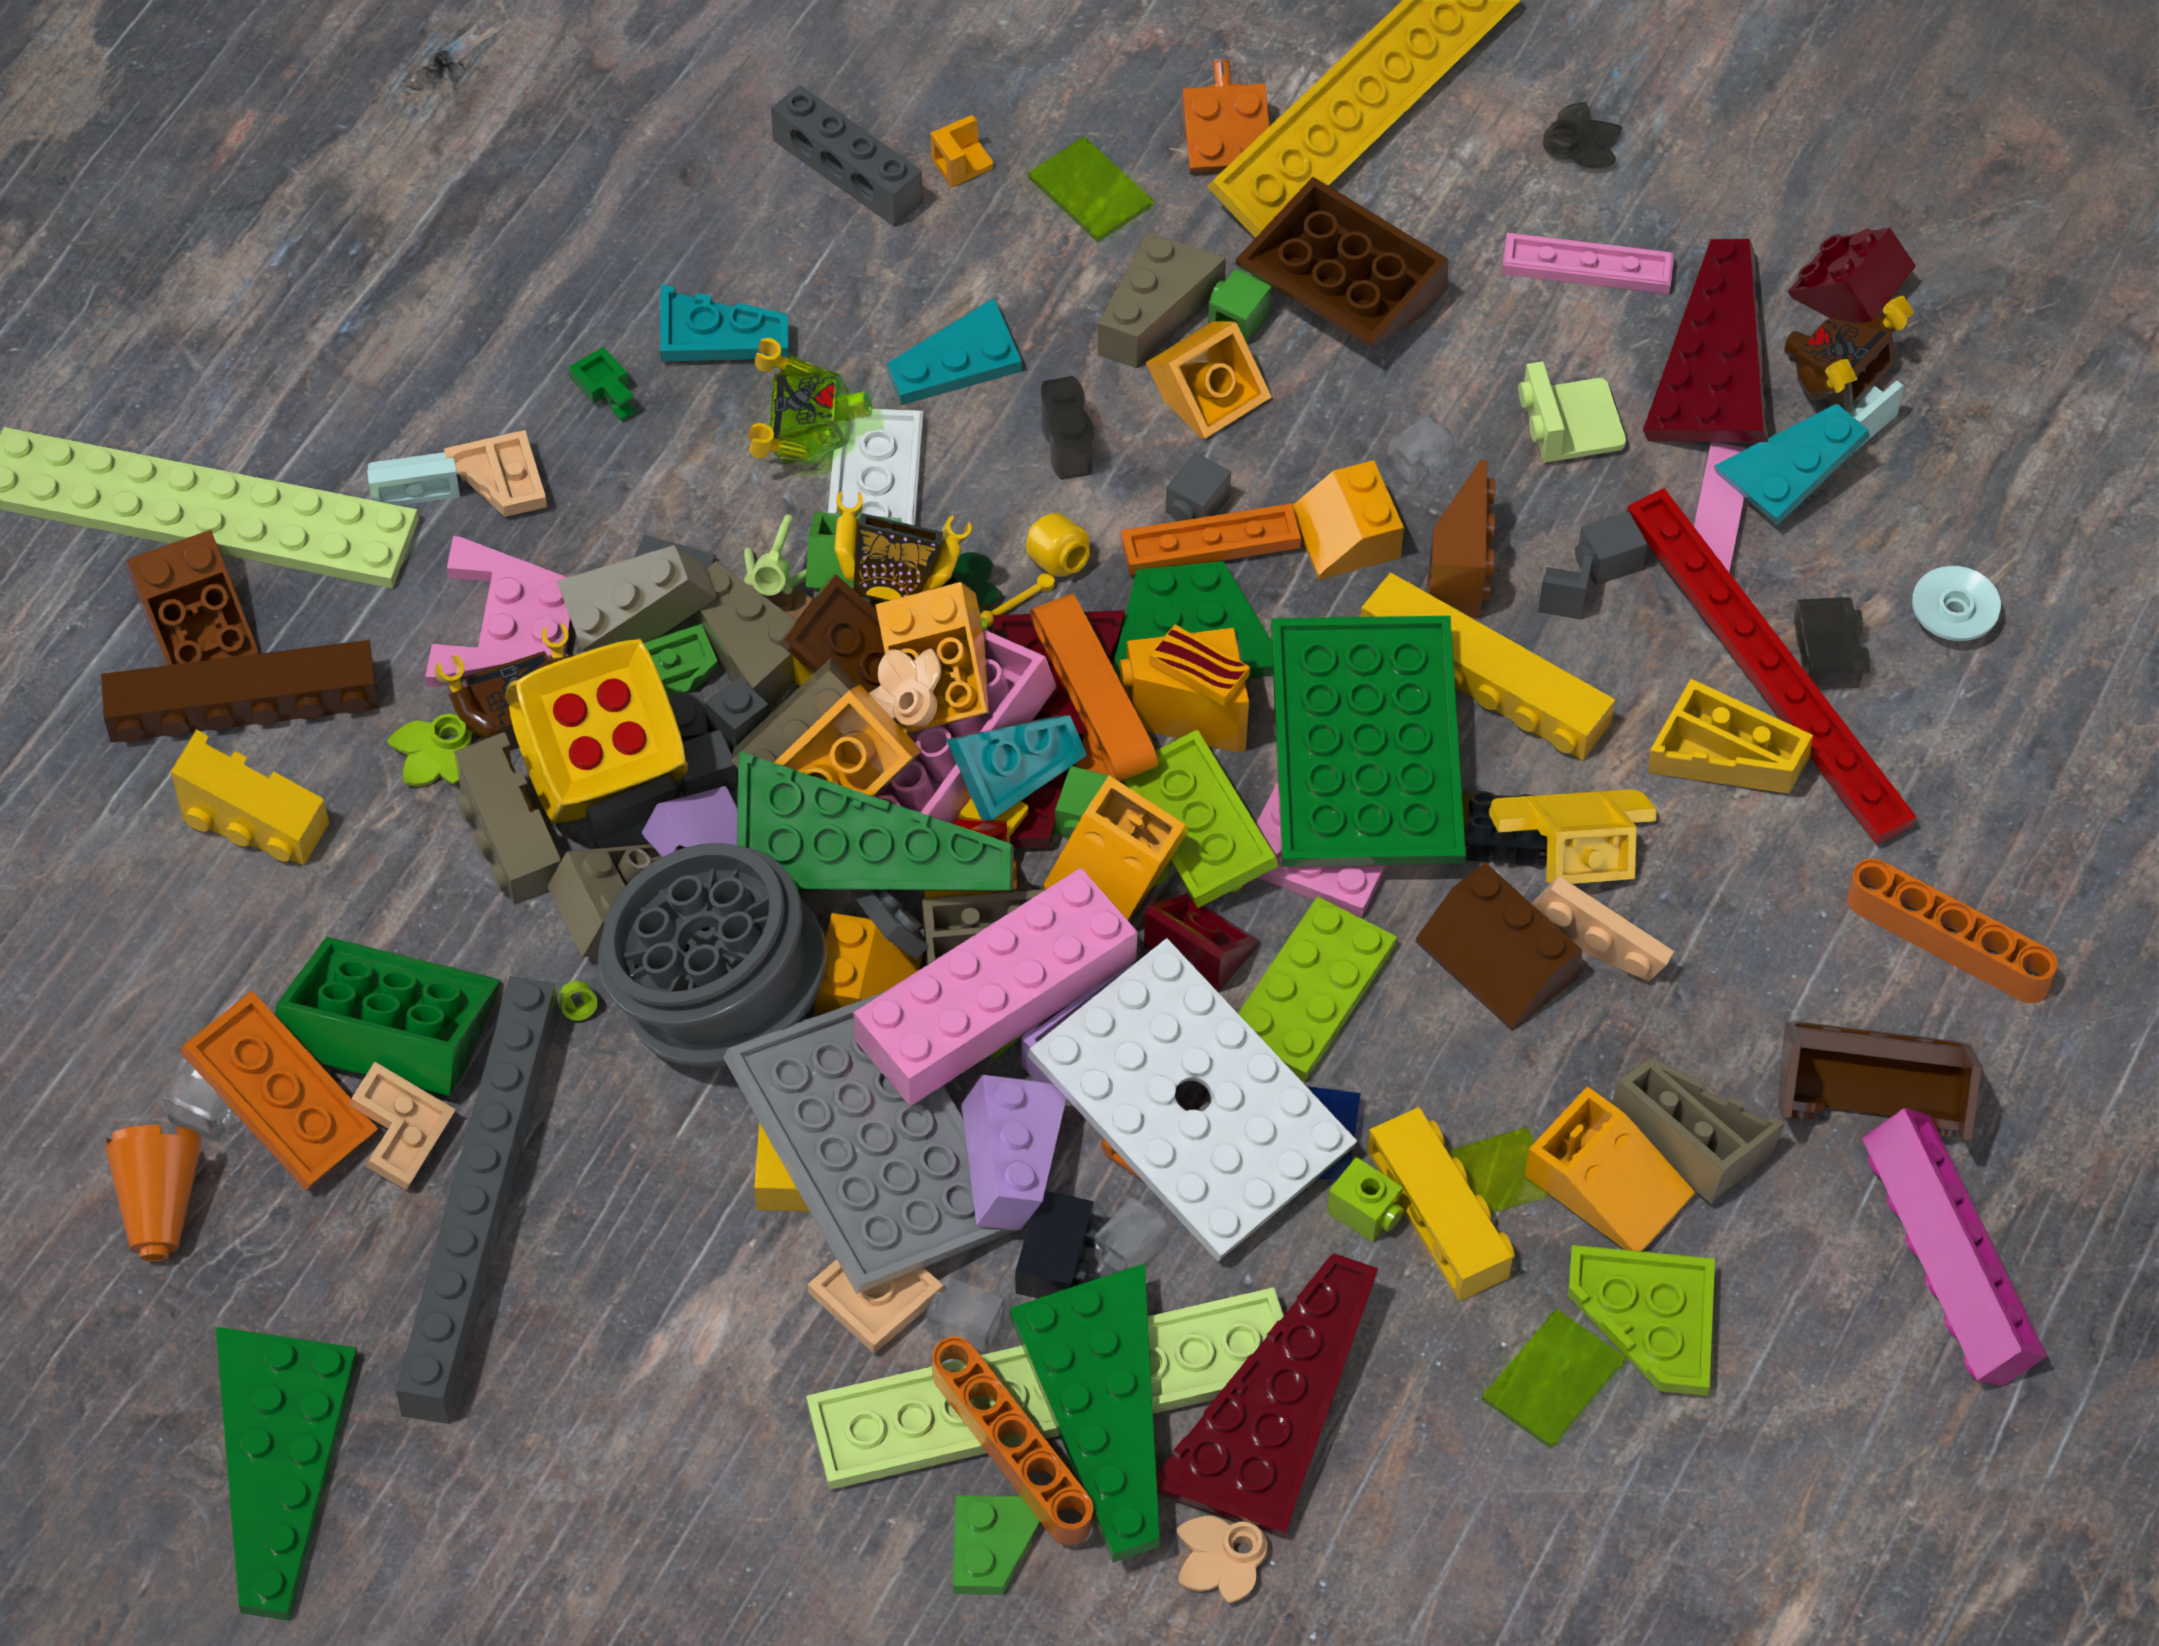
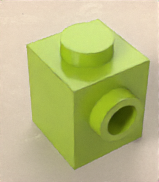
M1355 1157L1329 1189L1327 1213L1373 1243L1383 1230L1387 1232L1393 1230L1404 1212V1208L1401 1207L1403 1187Z

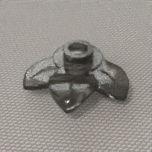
M1585 102L1569 105L1559 112L1557 121L1553 122L1544 132L1542 143L1545 151L1555 158H1571L1580 166L1587 168H1605L1616 162V157L1610 149L1617 143L1622 127L1621 125L1591 120L1588 105Z

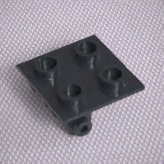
M1488 791L1462 792L1466 861L1489 862L1491 845L1494 846L1493 863H1498L1500 846L1507 847V864H1512L1513 847H1517L1516 864L1539 866V862H1547L1546 836L1541 835L1538 830L1498 832L1489 815L1491 803L1496 798L1535 795L1504 796L1495 795Z

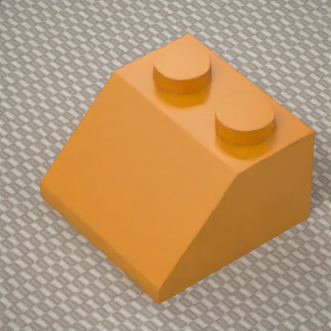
M1212 321L1145 362L1163 400L1201 439H1206L1272 397L1236 322Z
M1374 460L1332 471L1292 505L1301 540L1318 580L1401 558L1404 527Z
M832 913L825 939L827 946L826 969L814 1003L815 1017L888 991L921 969L924 954L922 953L916 960L888 941L871 919Z

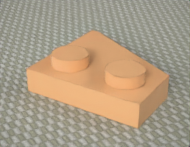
M526 430L444 448L445 459L454 458L456 473L504 517L547 507L545 492Z

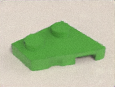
M702 623L643 643L656 665L667 695L694 692L718 668L717 658Z
M956 1495L953 1594H1004L1014 1576L1015 1567L1025 1557L1032 1544V1537L1041 1523L1021 1496Z

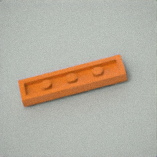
M1292 503L1125 529L1121 530V544L1129 575H1135L1136 569L1217 562L1299 549L1301 536Z

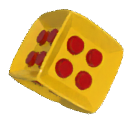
M641 638L612 643L539 668L519 680L512 681L507 687L505 699L509 704L514 733L538 799L552 825L587 817L586 807L666 775H670L673 783L679 782L688 770L684 746L673 710L656 665Z

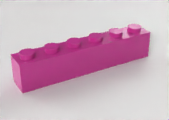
M1903 1108L1862 1138L1869 1153L1867 1156L1868 1163L1874 1173L1881 1178L1888 1193L1886 1195L1887 1203L1890 1209L1900 1218L1907 1232L1905 1235L1906 1243L1910 1250L1919 1258L1926 1272L1924 1279L1927 1287L1940 1301L1946 1314L1944 1315L1945 1325L1961 1345L1965 1354L1963 1361L1968 1372L1977 1381L2004 1386L2048 1356L1931 1116Z

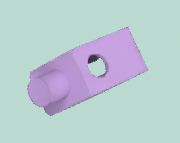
M725 786L657 804L642 834L662 857L674 851L699 844L724 843L737 846L738 809Z

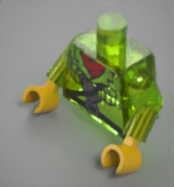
M772 338L761 339L758 349L762 353L756 354V367L762 372L773 371L776 367L781 369V371L774 374L770 426L756 423L750 427L748 439L751 441L749 448L751 454L756 458H764L772 451L776 457L781 459L784 465L797 461L810 464L829 451L846 446L850 441L851 420L872 415V402L867 391L850 393L839 373L818 367L790 354L787 357H783L780 355L781 346L776 340Z

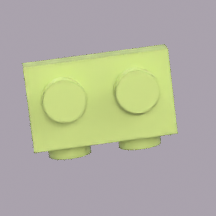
M1543 361L1526 364L1524 382H1520L1518 385L1521 406L1527 409L1531 438L1533 442L1538 444L1543 463L1619 451L1625 447L1626 437L1608 382L1605 379L1595 378L1551 385Z

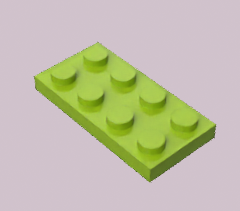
M1198 729L1156 750L1158 767L1122 781L1124 785L1186 824L1189 832L1170 862L1197 908L1279 867L1276 856Z
M1317 896L1238 1014L1301 1081L1306 1082L1395 949L1397 936Z

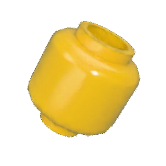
M1049 513L1038 519L1030 527L1026 538V553L1032 562L1051 575L1066 577L1080 571L1087 563L1090 556V537L1084 528L1065 515Z

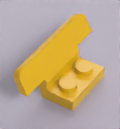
M1634 789L1496 798L1491 803L1489 815L1498 832L1538 830L1541 835L1546 836V882L1552 883L1560 876L1571 884L1635 879L1637 826L1634 823L1656 821V807L1644 793Z

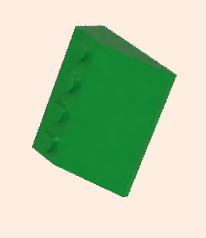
M326 936L276 1003L275 1016L318 1063L334 1066L340 1071H354L367 1075L374 1062L428 1093H441L450 1096L469 1065L500 988V979Z

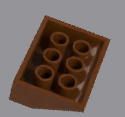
M1313 176L1236 259V265L1371 349L1421 318L1448 288V258Z

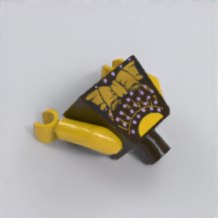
M843 491L837 494V510L842 516L837 519L834 551L844 577L854 582L853 589L860 596L870 598L869 604L875 609L876 604L940 588L951 578L961 552L959 543L963 542L972 531V525L969 521L964 528L963 534H955L950 526L954 519V515L946 520L942 532L861 513L863 497L860 492H858V503L853 508H847L842 505Z

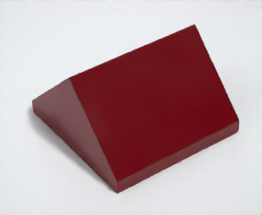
M1186 894L1149 904L1145 911L1144 947L1152 950L1167 938L1218 993L1252 954L1260 941L1204 905L1197 908L1193 899Z

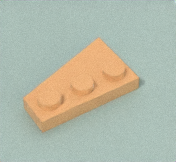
M1560 876L1531 903L1578 945L1583 953L1648 982L1668 964L1674 953L1672 949Z

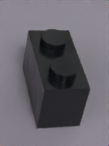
M1050 1191L1044 1192L1043 1201L1030 1217L1015 1271V1294L1038 1299L1086 1283L1090 1263L1084 1261L1087 1247L1095 1249L1101 1221L1094 1220V1201Z

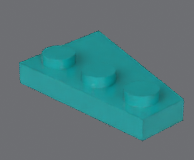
M1835 404L1769 437L1768 442H1759L1714 465L1715 473L1776 525H1779L1869 438V430L1840 405Z

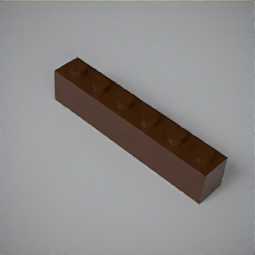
M370 640L101 674L103 716L111 743L121 741L131 743L144 738L160 736L178 737L186 733L195 732L196 729L199 731H225L231 727L254 724L270 725L277 721L301 718L312 720L324 715L340 713L358 714L365 710L379 709L375 665Z

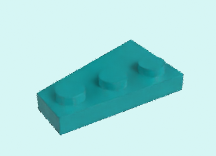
M660 284L661 362L755 359L757 353H762L758 347L763 338L776 340L781 346L780 355L789 358L788 314L743 303H738L734 306L713 302L712 296L696 293V296L692 297L675 293V287Z
M994 298L887 363V374L901 405L1022 372V360Z
M1070 715L1055 716L946 739L981 820H993L1087 756Z

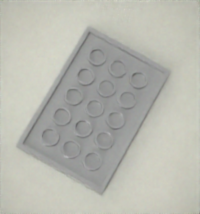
M883 993L797 1023L785 1030L780 1029L730 1047L726 1050L723 1057L856 1294L1017 1231L976 1226L963 1118L944 1085L914 1105L909 1106L855 1041L853 1012Z

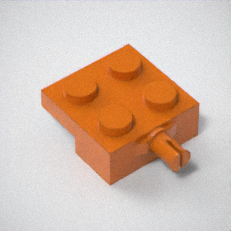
M1220 59L1212 62L1215 84L1208 87L1183 89L1181 104L1189 173L1223 171L1269 127L1266 84L1240 85L1231 83L1230 60L1223 59L1222 62L1223 75L1221 73Z

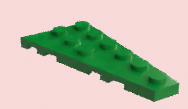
M739 751L737 846L755 849L775 859L790 874L798 890L1013 891V844Z
M215 1327L238 1605L242 1614L290 1621L358 1360L357 1348Z

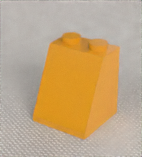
M1234 628L1191 633L1240 661ZM1164 637L1127 641V659L1119 660L1121 682L1146 731L1179 739L1198 729L1208 746L1233 752L1246 751L1249 699L1245 682L1224 707L1149 664V655Z

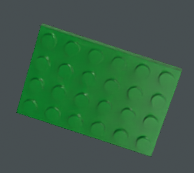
M1451 616L1272 618L1271 641L1282 867L1464 864L1466 852Z

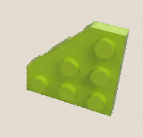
M1572 1245L1569 1264L1568 1297L1658 1391L1708 1396L1711 1370L1715 1259Z

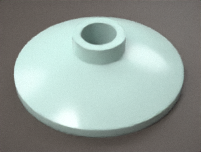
M1944 566L1931 570L1918 581L1912 596V607L1918 621L1932 634L1947 640L1968 641L1985 635L1995 626L2001 611V600L1996 587L1981 573L1961 566Z

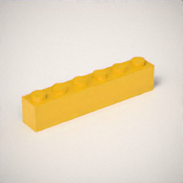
M1391 572L1361 607L1360 617L1450 615L1455 689L1476 699L1485 709L1495 710L1511 719L1520 729L1533 732L1546 739L1563 753H1570L1583 761L1612 723L1615 705L1614 698Z

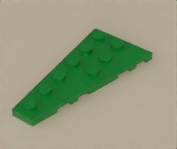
M1145 1263L1009 1308L1011 1322L1077 1479L1093 1503V1517L1113 1563L1159 1547Z

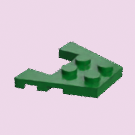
M1224 561L1136 569L1113 669L1120 682L1119 660L1127 659V641L1164 637L1174 625L1181 627L1189 633L1234 628L1240 661L1250 667L1248 678L1273 676L1272 641Z

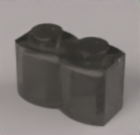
M1074 376L1043 381L1041 387V428L1046 440L1050 443V462L1055 474L1061 480L1091 475L1094 467V428L1091 419L1085 413V395L1080 382Z
M1850 596L1798 599L1794 614V625L1801 657V667L1819 690L1860 688L1863 674L1869 673L1870 669L1868 648L1861 647L1858 637L1862 636L1863 633L1861 610H1854Z

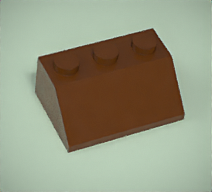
M1486 862L1450 890L1416 937V943L1511 1031L1578 978L1582 949Z

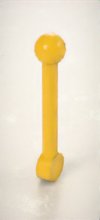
M1048 573L1041 574L1037 579V584L992 611H982L980 618L986 619L987 628L993 625V615L1006 613L1040 591L1045 593L1052 591L1055 586L1054 577Z

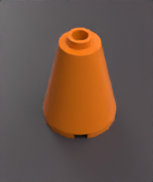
M140 1125L112 1132V1140L106 1137L105 1150L129 1248L132 1252L140 1254V1259L143 1261L157 1262L167 1260L169 1253L175 1252L179 1248L202 1148V1137L194 1130L176 1126L177 1135L162 1134L161 1125Z

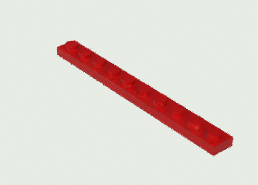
M1662 488L1628 505L1626 512H1630L1647 544L1780 719L1813 735L1810 758L1876 845L1913 827L1917 816L1666 489Z

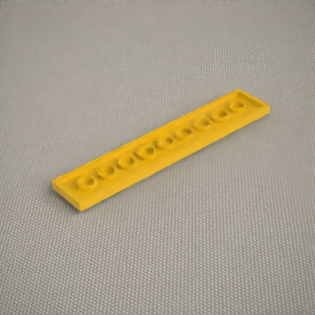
M1402 0L1207 185L1208 189L1256 238L1312 176L1329 186L1521 0Z

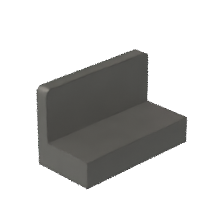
M670 775L586 807L589 833L597 849L650 844L643 836L642 831L656 805L677 799V789Z

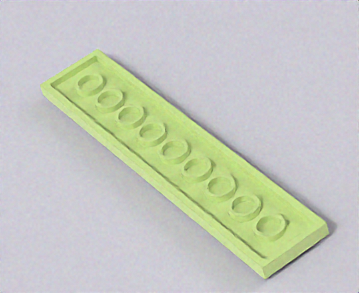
M7 427L3 428L0 435V510L168 544L211 530L220 554L391 589L394 587L419 521L418 511L413 508Z
M1274 1287L1148 1316L1153 1414L1211 1401L1216 1398L1250 1354L1252 1355L1265 1340L1267 1333L1275 1323L1282 1319L1283 1313ZM1022 1346L980 1355L1045 1439L1059 1436ZM958 1360L942 1364V1367L950 1372H959L966 1367V1364ZM932 1367L806 1396L807 1407L829 1490L987 1453L936 1387L932 1379ZM978 1396L970 1401L971 1405L980 1410H987L995 1404L987 1396ZM1007 1433L999 1439L1004 1446L1010 1448L1019 1446L1024 1442L1021 1436L1014 1433Z

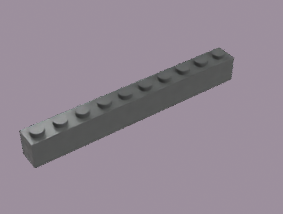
M513 976L509 977L396 1387V1395L403 1417L445 1424L450 1422L560 1012L555 983Z

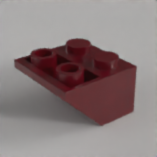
M1890 227L1872 231L1871 229H1864L1856 234L1845 236L1836 234L1827 238L1820 245V252L1811 263L1799 271V278L1789 289L1788 293L1792 299L1830 319L1833 318L1852 323L1869 322L1878 316L1916 265Z

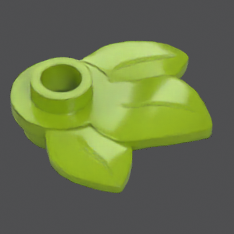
M448 713L438 716L432 723L420 720L409 722L397 729L388 738L387 743L391 748L408 755L403 768V781L406 785L426 786L433 783L440 776L448 783L455 785L459 782L454 751L471 744L472 732L466 729L465 722L460 720L456 714ZM447 736H455L453 739L444 740Z

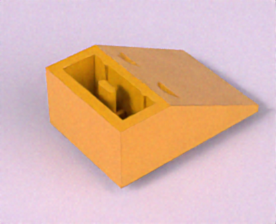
M962 582L876 604L885 653L889 650H900L915 661L924 651L933 649L941 664V677L933 690V694L937 699L936 714L924 726L907 727L899 722V726L906 734L989 713L984 633L974 591Z
M1109 775L1082 815L1041 889H1048L1079 868H1082L1130 922L1189 830L1186 824Z
M1588 1086L1536 1140L1528 1151L1524 1176L1624 1250L1643 1252L1695 1194V1191L1631 1119Z

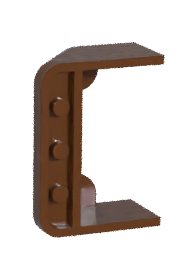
M1786 1022L1782 1045L1778 1106L1782 1117L1814 1119L1815 1112H1824L1825 1108L1894 1116L1903 1108L1930 1115L1940 1136L1955 1137L1956 1131H1959L1963 1140L1972 1141L1982 1065L1972 1046L1963 1042L1808 1022Z

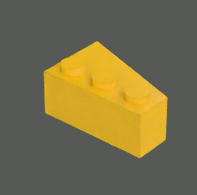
M1690 679L1650 749L1648 773L1790 794L1810 758L1813 735L1694 679Z
M196 729L171 770L183 821L198 831L206 832L210 830L226 836L236 845L243 847L250 845L264 850L279 861L286 862L291 860L305 865L329 825L324 798L274 771L269 778L244 765L247 760L245 755L234 751L231 757L207 745L206 742L209 736Z

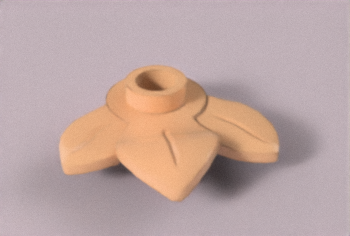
M894 649L887 651L878 666V680L881 685L869 694L894 721L898 720V722L907 727H917L928 724L934 718L937 711V699L933 694V690L941 677V664L937 654L933 649H928L914 661L904 652Z
M1213 1515L1191 1519L1177 1528L1176 1533L1179 1538L1193 1551L1180 1570L1178 1582L1182 1587L1197 1592L1210 1591L1218 1587L1221 1596L1228 1604L1243 1599L1252 1591L1256 1584V1567L1263 1562L1267 1554V1539L1261 1529L1249 1522H1237L1229 1525ZM1239 1543H1245L1251 1547V1551L1248 1553H1238L1234 1550V1547Z

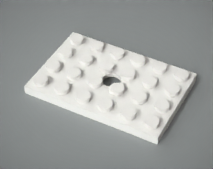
M1167 938L1032 1046L1027 1054L1032 1062L1217 1262L1351 1151L1357 1143V1140ZM1185 1081H1197L1208 1089L1211 1096L1210 1105L1201 1112L1198 1110L1185 1111L1178 1105L1175 1099L1176 1088Z

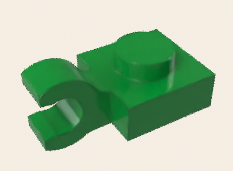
M604 347L568 366L570 379L593 404L605 398L612 412L620 421H624L636 414V410L629 403L634 399V396L625 386L629 384L628 373Z

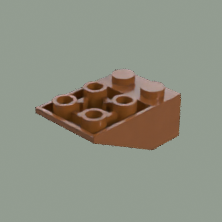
M1487 460L1479 461L1433 528L1427 580L1428 594L1471 618H1480L1482 601H1490L1491 576H1493L1494 549H1491V540L1494 539L1495 514L1492 513V504H1494L1495 478H1487Z
M211 530L127 559L126 570L166 665L259 654Z

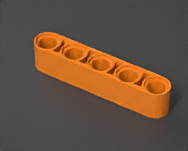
M1071 593L1030 609L1036 633L1109 775L1120 782L1158 767V759L1153 744L1076 596Z
M1867 858L1855 866L1847 893V903L1855 913L2020 1001L2037 1003L2043 1001L2048 996L2058 967L2057 958L2050 949L1882 860ZM1865 886H1871L1876 889H1868ZM1905 907H1911L1917 911H1911L1906 909ZM1950 928L1957 931L1958 933H1953L1947 931L1946 929ZM1986 950H1992L1997 952L1998 954H1991ZM2027 972L2037 973L2039 976H2033Z
M958 1336L942 1339L935 1346L932 1353V1379L938 1390L1049 1534L1057 1542L1064 1545H1076L1083 1542L1090 1533L1093 1519V1503L1087 1492L973 1345L966 1339ZM948 1359H959L966 1364V1367L959 1372H950L945 1370L942 1364ZM978 1396H987L995 1404L987 1410H980L971 1405L970 1401ZM1007 1433H1014L1021 1436L1024 1442L1018 1447L1010 1448L1004 1446L999 1439ZM1036 1471H1045L1054 1480L1047 1485L1039 1486L1032 1483L1028 1477ZM1065 1509H1074L1082 1514L1083 1519L1075 1524H1068L1060 1520L1058 1514Z

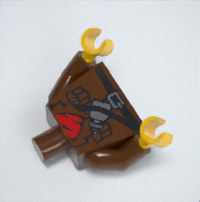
M1898 296L1889 301L1883 308L1884 313L1870 322L1852 323L1831 318L1825 320L1811 336L1797 331H1793L1788 336L1784 348L1785 354L1796 358L1798 383L1812 401L1818 402L1825 399L1851 412L1894 365L1892 333L1895 330L1900 331L1904 329L1907 325V318L1914 313L1913 308L1904 296Z
M561 623V629L564 637L559 643H552L547 639L546 626L542 630L543 644L551 649L552 656L548 658L546 652L542 651L464 676V685L460 677H462L465 667L460 657L456 655L451 656V661L456 667V674L452 677L447 676L443 672L440 662L436 664L434 670L435 677L438 681L449 685L451 690L448 692V696L457 716L461 721L465 722L466 729L484 740L505 732L510 742L509 750L519 748L510 717L509 704L505 699L507 687L512 681L519 680L539 668L570 657L564 651V645L568 640V630L563 623Z

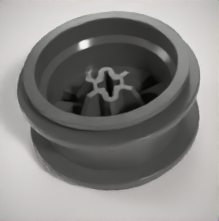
M707 843L686 847L658 859L643 869L625 886L607 915L600 940L598 964L600 976L607 993L615 1004L627 1013L635 1034L649 1050L666 1060L682 1065L725 1067L727 1064L723 1057L728 1048L780 1029L785 1030L797 1023L803 1022L815 1003L823 981L827 961V946L821 925L813 912L801 901L797 886L781 864L765 853L755 849L732 844Z

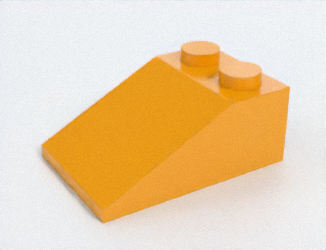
M858 685L841 697L774 763L874 797L909 765L922 750L861 685Z

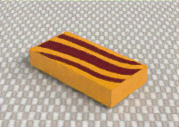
M1177 625L1170 629L1149 655L1150 665L1224 707L1250 675V667Z

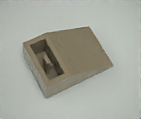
M651 844L567 851L547 888L582 957L598 956L603 927L616 898L637 874L662 858Z

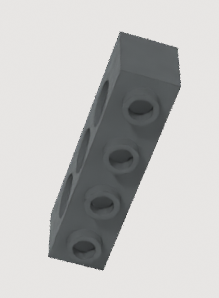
M798 85L771 108L774 142L892 226L898 225L923 203L922 170L801 85Z

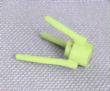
M791 515L784 516L770 553L762 555L756 564L752 549L748 547L744 550L747 571L744 582L748 585H753L755 590L761 594L775 595L780 591L790 594L795 586L806 580L807 569L790 578V565L781 556V551L792 522Z

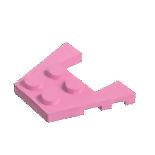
M453 536L447 564L448 578L489 581L490 587L478 647L432 644L425 675L427 687L444 685L435 677L434 670L438 662H440L443 672L447 676H455L456 667L451 661L452 655L460 657L464 663L465 668L462 677L542 651L546 652L547 658L551 657V649L546 647L542 641L544 626H546L547 631L546 637L552 643H559L563 640L564 634L561 629V623L567 627L568 640L564 645V651L567 654L572 621L557 581L568 577L465 538Z

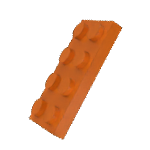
M253 991L249 992L187 1041L179 1051L305 1191L370 1139L378 1130L366 1115L349 1106L351 1098Z

